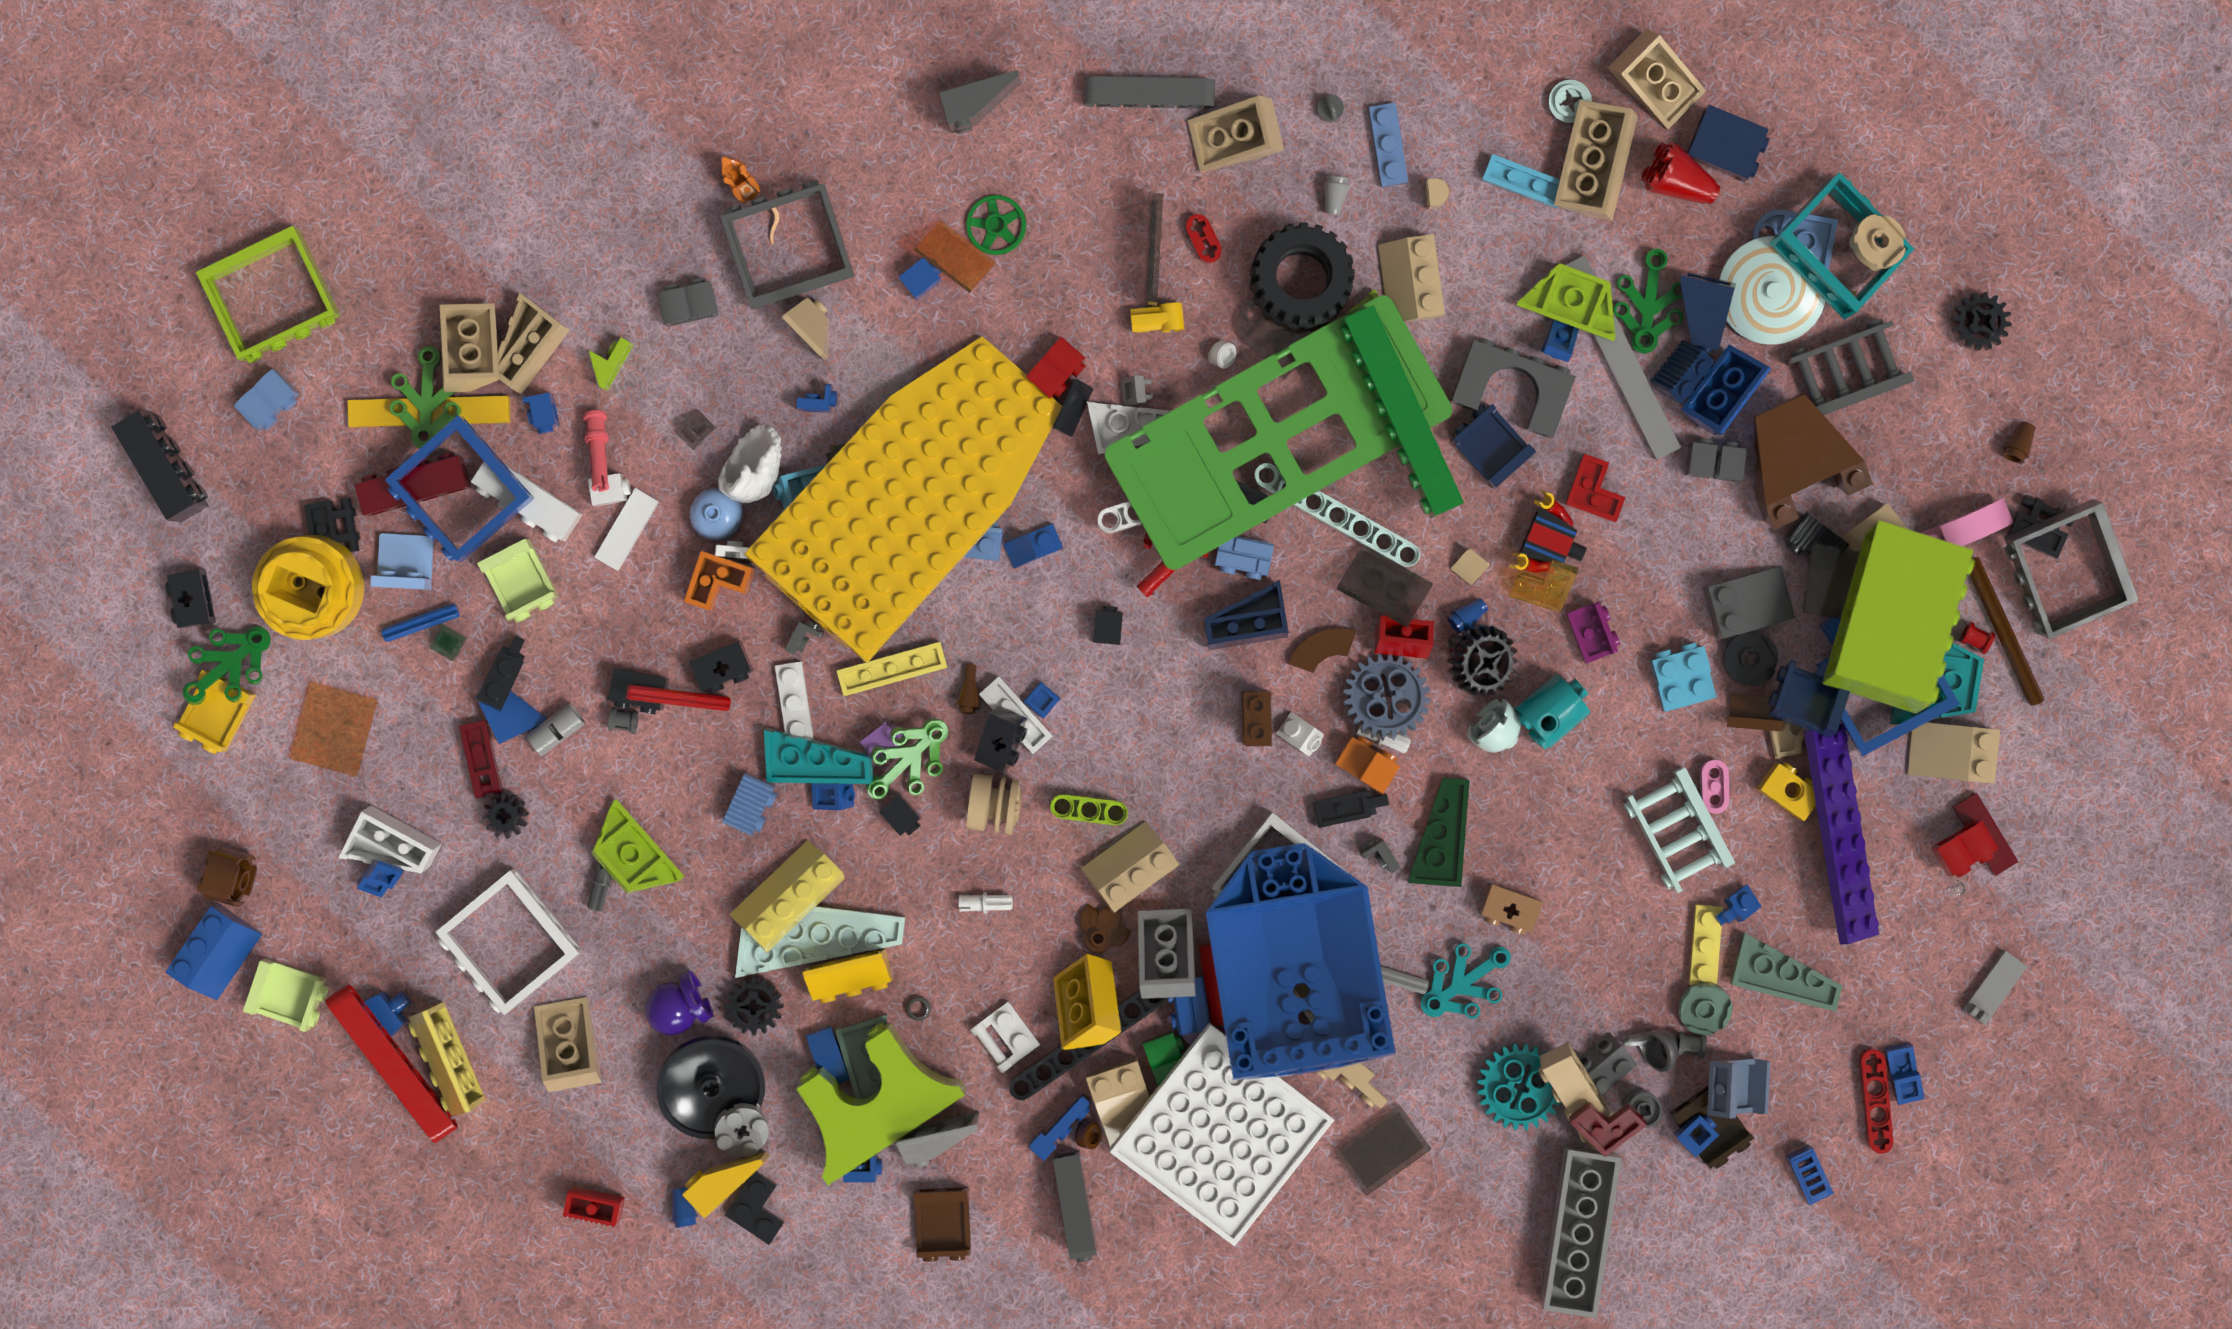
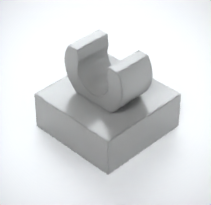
M1144 375L1121 379L1123 406L1146 403V400L1152 399L1153 395L1145 394V385L1152 384L1151 380H1144Z

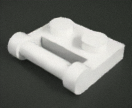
M1009 1001L970 1029L973 1036L977 1035L997 1062V1068L1001 1073L1008 1070L1040 1045ZM991 1024L1013 1054L1010 1057L1006 1058L986 1031V1028Z

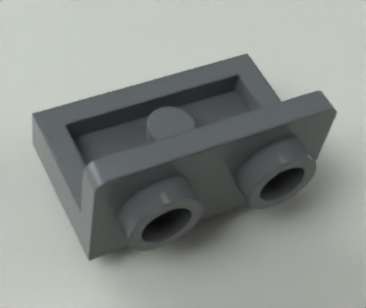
M1611 1033L1607 1034L1583 1056L1579 1057V1060L1601 1095L1637 1066V1063Z

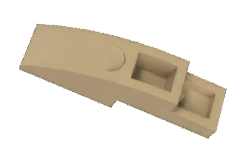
M1363 1063L1316 1072L1324 1080L1329 1077L1333 1081L1341 1073L1343 1076L1340 1079L1350 1089L1356 1086L1363 1093L1360 1097L1371 1107L1376 1104L1381 1109L1388 1101L1381 1092L1369 1083L1375 1074Z

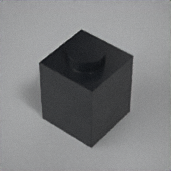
M1102 606L1101 611L1096 610L1093 643L1120 645L1123 613L1118 612V607Z
M901 793L879 811L900 836L905 832L909 836L921 826L917 822L922 818L921 815Z

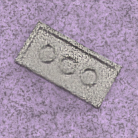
M1154 193L1152 195L1146 300L1148 308L1157 307L1163 211L1162 193Z

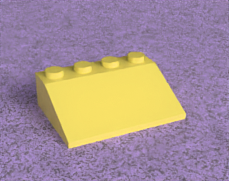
M444 1002L410 1016L411 1022L408 1023L410 1032L420 1042V1055L424 1062L428 1061L432 1070L430 1078L435 1087L439 1086L442 1093L440 1100L445 1111H449L451 1116L464 1114L486 1100Z

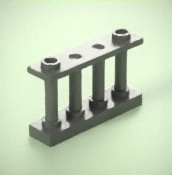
M1882 319L1867 324L1868 330L1809 352L1807 347L1791 352L1793 358L1786 360L1787 366L1798 363L1812 403L1823 415L1914 382L1911 371L1903 374L1901 369L1898 370L1885 336L1884 329L1894 326L1892 321L1884 323ZM1871 334L1874 335L1888 373L1886 374L1887 380L1877 383L1876 379L1872 378L1858 340ZM1847 343L1862 380V384H1860L1862 389L1853 393L1851 388H1847L1833 348ZM1820 353L1824 355L1837 393H1835L1837 399L1829 402L1826 401V398H1822L1808 361L1809 357Z

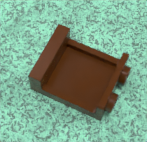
M1241 691L1243 745L1247 747L1272 746L1271 691Z
M969 1187L915 1189L913 1196L916 1215V1258H923L924 1262L938 1261L939 1257H949V1260L959 1261L966 1259L965 1256H970Z

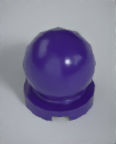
M693 971L681 974L679 977L680 984L673 982L660 984L649 994L645 1002L644 1014L650 1027L657 1032L668 1036L682 1034L692 1027L696 1018L701 1023H705L714 1017L709 999L703 1000L699 993L698 987L702 986Z

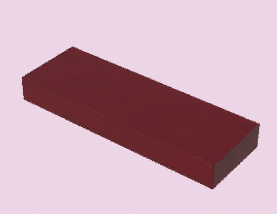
M1973 793L1952 806L1963 826L1976 820L1983 821L1999 848L1993 852L1994 857L1986 862L1994 876L2019 862L1977 793Z

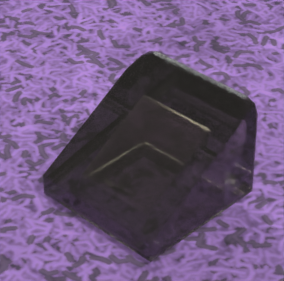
M696 409L678 425L675 433L692 450H695L716 427Z

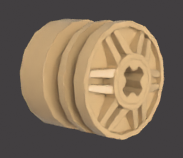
M974 773L966 829L984 831L988 820H994V832L999 833L1001 821L1006 822L1005 834L1012 835L1020 813L1022 797L1019 785L1020 779L1013 778L1011 790H1005L1006 777L1001 778L998 788H993L991 775Z

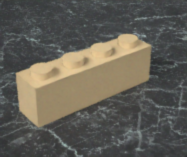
M1569 1042L1540 1056L1541 1067L1539 1068V1073L1545 1083L1550 1082L1553 1088L1551 1090L1558 1103L1562 1102L1566 1107L1564 1111L1568 1120L1572 1114L1589 1101L1606 1118L1613 1115L1610 1107ZM1577 1130L1582 1142H1588L1592 1150H1596V1148Z

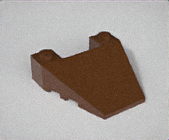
M1804 393L1754 415L1755 474L1757 475L1755 498L1764 521L1774 530L1799 519L1791 495L1826 478L1833 476L1837 487L1848 496L1873 485L1864 459Z

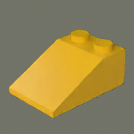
M765 1151L752 1157H745L708 1168L704 1173L699 1170L685 1184L687 1190L683 1193V1196L705 1219L760 1168L770 1155Z

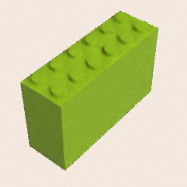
M1878 520L1865 532L1822 684L1837 689L1841 688L1850 691V693L1913 713H1918L1927 708L1931 703H1934L1939 693V688L1936 687L1938 677H1942L1946 668V662L1943 661L1945 651L1948 652L1953 642V636L1950 635L1952 626H1956L1960 617V610H1957L1960 600L1964 599L1968 586L1964 584L1967 575L1971 574L1975 560L1971 559L1973 550Z

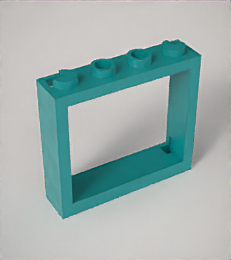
M1838 172L1823 184L1769 244L1845 320L1859 311L1911 254L1914 248L1906 239H1903V248L1906 249L1903 257L1889 268L1880 269L1854 297L1792 233L1828 193L1858 222L1870 215L1884 216L1872 206L1867 197L1863 196L1853 186L1850 180H1847ZM1874 237V239L1881 245L1883 241L1882 238L1879 237L1876 239Z

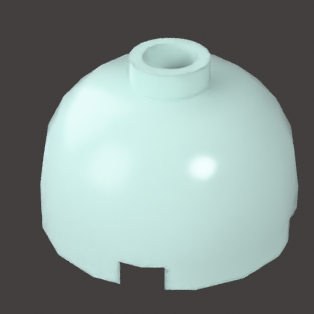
M1495 699L1486 704L1476 715L1483 716L1474 727L1472 725L1468 727L1467 737L1475 746L1481 750L1495 753L1510 749L1517 743L1521 722L1518 719L1517 711L1505 699H1502V702Z

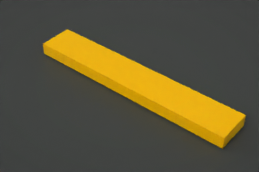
M510 396L449 397L432 412L431 423L444 413V407L447 403L454 402L461 407V416L469 424L511 423ZM409 399L348 400V427L407 426L400 417H396L390 412V405L395 400L403 401L408 407V412L419 423L420 411ZM396 405L395 413H401L403 405ZM450 407L448 410L449 415H455L457 407Z

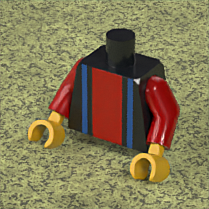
M1540 490L1544 495L1543 501L1534 500V504L1540 506V508L1536 510L1519 553H1512L1513 556L1517 557L1516 565L1509 564V567L1512 569L1525 570L1535 574L1553 571L1557 566H1562L1567 556L1581 562L1585 555L1587 547L1573 541L1577 530L1573 528L1574 521L1565 508L1554 500V496L1543 490Z

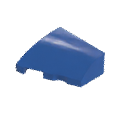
M512 690L501 712L478 702L498 744L528 732L547 720L546 716L540 714L524 699L514 694Z

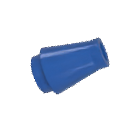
M1478 598L1471 603L1452 610L1447 620L1453 630L1461 634V631L1468 632L1470 626H1474L1489 609L1486 603L1481 598Z
M686 1187L672 1190V1222L675 1223V1228L697 1224L696 1217L698 1215L696 1210L683 1196V1193L687 1190Z

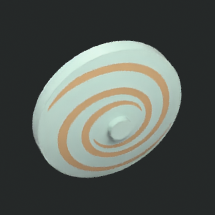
M1775 236L1760 237L1740 246L1727 259L1719 275L1720 280L1736 283L1726 322L1742 337L1761 344H1782L1802 336L1816 323L1826 302L1769 244Z

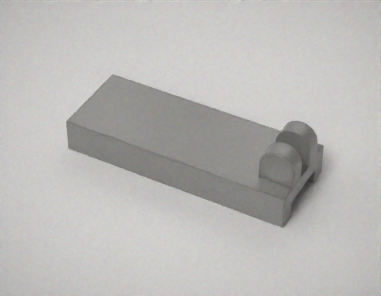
M2003 950L1961 1009L1983 1025H1986L2028 966Z

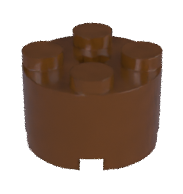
M219 847L215 851L210 850L205 857L204 864L206 868L203 877L198 882V892L203 893L206 899L235 907L242 906L244 902L240 900L244 895L249 896L253 889L257 873V867L252 865V860H256L255 856L225 847Z

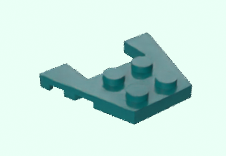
M1952 643L1948 652L1945 651L1943 661L1946 662L1943 675L1960 705L1936 718L1975 713L1977 708L1984 659ZM1939 688L1936 701L1918 713L1892 706L1889 724H1901L1941 703L1946 698Z

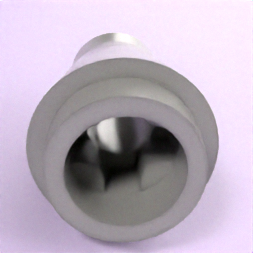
M1327 175V181H1324V213L1341 214V209L1350 187L1348 185L1349 178Z

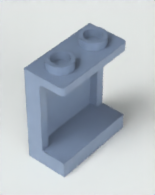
M1756 1058L1710 1061L1707 1115L1731 1119L1736 1118V1114L1743 1113L1767 1114L1770 1061Z

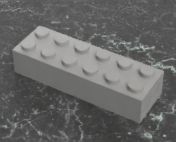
M1568 1145L1563 1147L1540 1297V1305L1545 1311L1597 1318L1622 1159L1617 1153L1611 1152L1604 1157L1598 1150L1593 1151L1588 1148Z

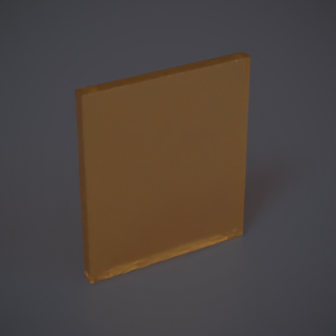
M310 682L289 759L348 774L351 777H357L378 700L374 697L369 698L318 684L317 682Z

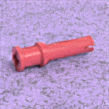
M591 410L585 412L582 416L583 421L586 423L584 441L589 445L591 488L593 491H597L598 486V492H603L609 489L605 444L609 440V435L605 432L607 414L604 411Z

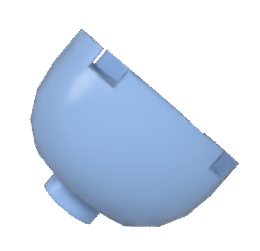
M710 488L702 491L695 497L690 506L689 518L692 527L701 537L710 541H722L731 538L739 531L743 523V509L741 502L729 499L719 491V488Z

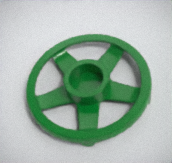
M990 195L980 199L972 206L967 216L966 230L970 241L978 250L989 255H1003L1013 251L1022 242L1026 232V218L1021 207L1011 198L1003 195ZM995 199L1010 203L1016 210L1001 215ZM988 201V218H972L975 210L982 203ZM1021 217V232L1018 239H1016L1007 226ZM971 226L987 231L982 246L975 240ZM998 236L1011 244V246L1002 250H990Z

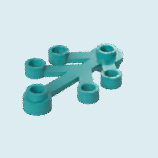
M1466 943L1457 944L1454 950L1456 960L1452 983L1443 991L1444 974L1449 971V963L1443 958L1436 959L1432 966L1434 975L1431 991L1426 992L1421 999L1423 1012L1430 1017H1439L1447 1011L1464 1014L1469 1019H1475L1480 1015V1007L1476 1003L1468 1002L1467 1004H1461L1449 1000L1460 994L1487 999L1493 1004L1500 1002L1502 992L1499 988H1484L1472 986L1471 984L1494 968H1504L1509 965L1511 954L1503 946L1492 948L1489 952V959L1464 975L1466 961L1472 951ZM1461 946H1465L1468 949L1465 956L1458 954V949ZM1498 953L1505 954L1503 962L1499 963L1496 961ZM1438 962H1444L1446 964V968L1444 971H1438L1436 969V965ZM1493 990L1499 993L1498 998L1495 1000L1489 998V993ZM1433 999L1439 1001V1006L1436 1009L1430 1008L1429 1005ZM1469 1006H1475L1477 1008V1011L1474 1015H1469L1467 1013V1009Z

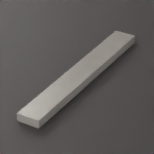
M1585 255L1566 264V266L1595 276ZM1614 315L1615 341L1613 342L1597 335L1594 336L1656 459H1660L1680 449L1681 446Z

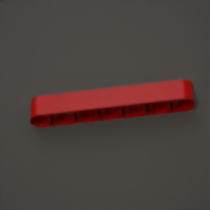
M346 984L325 999L329 1010L433 1143L436 1144L458 1128L455 1119L451 1120L450 1112L445 1111L441 1100L350 984Z

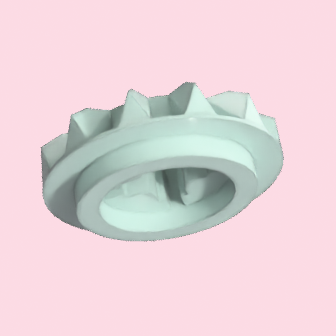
M1565 80L1558 83L1552 89L1549 95V109L1556 119L1564 123H1574L1579 100L1573 105L1574 112H1572L1568 105L1560 106L1559 104L1566 100V91L1571 98H1581L1580 100L1592 102L1590 91L1583 83L1576 80Z

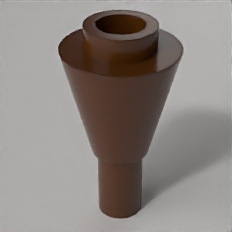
M966 664L965 681L962 683L954 705L955 708L959 709V713L975 714V710L981 709L977 683L975 682L977 668L975 664Z

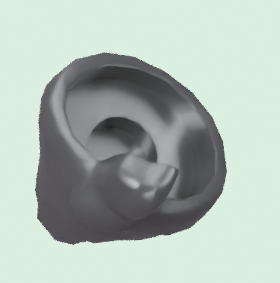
M1655 1029L1649 1032L1642 1030L1637 1034H1632L1622 1039L1624 1046L1638 1045L1645 1061L1653 1069L1659 1072H1667L1675 1066L1678 1058V1044L1676 1036L1664 1029Z

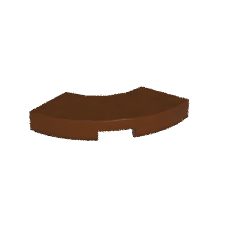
M1333 628L1317 632L1305 639L1295 649L1288 664L1313 673L1318 664L1327 657L1335 655L1348 656L1356 631L1345 628Z

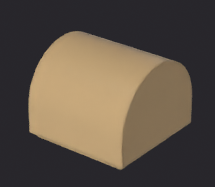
M1437 178L1427 179L1424 183L1426 208L1436 209L1441 207L1449 195L1447 184Z

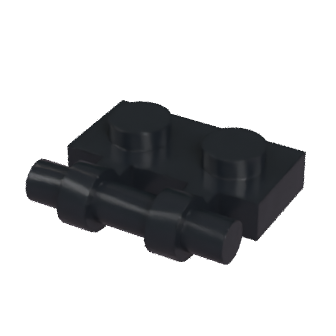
M2025 495L2021 505L2029 508V513L2026 515L2017 512L2013 520L2014 523L2011 524L2006 536L2041 522L2037 520L2039 514L2050 518L2066 510L2060 507L2055 509L2044 504V500L2038 497L2033 499ZM2074 521L2065 525L2071 527ZM2059 527L2022 544L2049 557L2058 559L2069 534L2059 530Z
M351 498L340 499L342 510L336 511L333 501L304 505L309 535L326 536L338 543L347 542L350 552L360 551L358 540H361L360 533L356 531L354 519L357 516L356 508L352 507ZM343 518L346 534L339 535L336 519Z

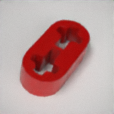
M1201 214L1192 215L1186 222V232L1201 261L1208 264L1215 263L1219 260L1222 251L1215 232L1205 216ZM1194 220H1197L1199 223H1205V226L1202 228L1204 237L1200 238L1197 231H1191L1190 228L1193 227ZM1207 240L1210 247L1215 246L1217 248L1214 251L1215 257L1210 258L1209 255L1204 256L1202 254L1205 251L1203 241Z

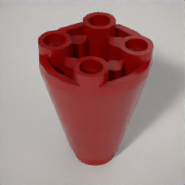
M1661 142L1657 146L1654 153L1656 158L1651 167L1647 166L1641 176V181L1645 182L1647 191L1700 204L1707 203L1710 205L1716 200L1720 192V185L1716 184V180L1675 142H1669L1668 144Z

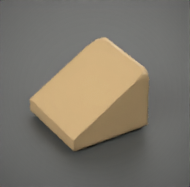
M1467 548L1450 569L1471 586L1490 564L1471 548Z

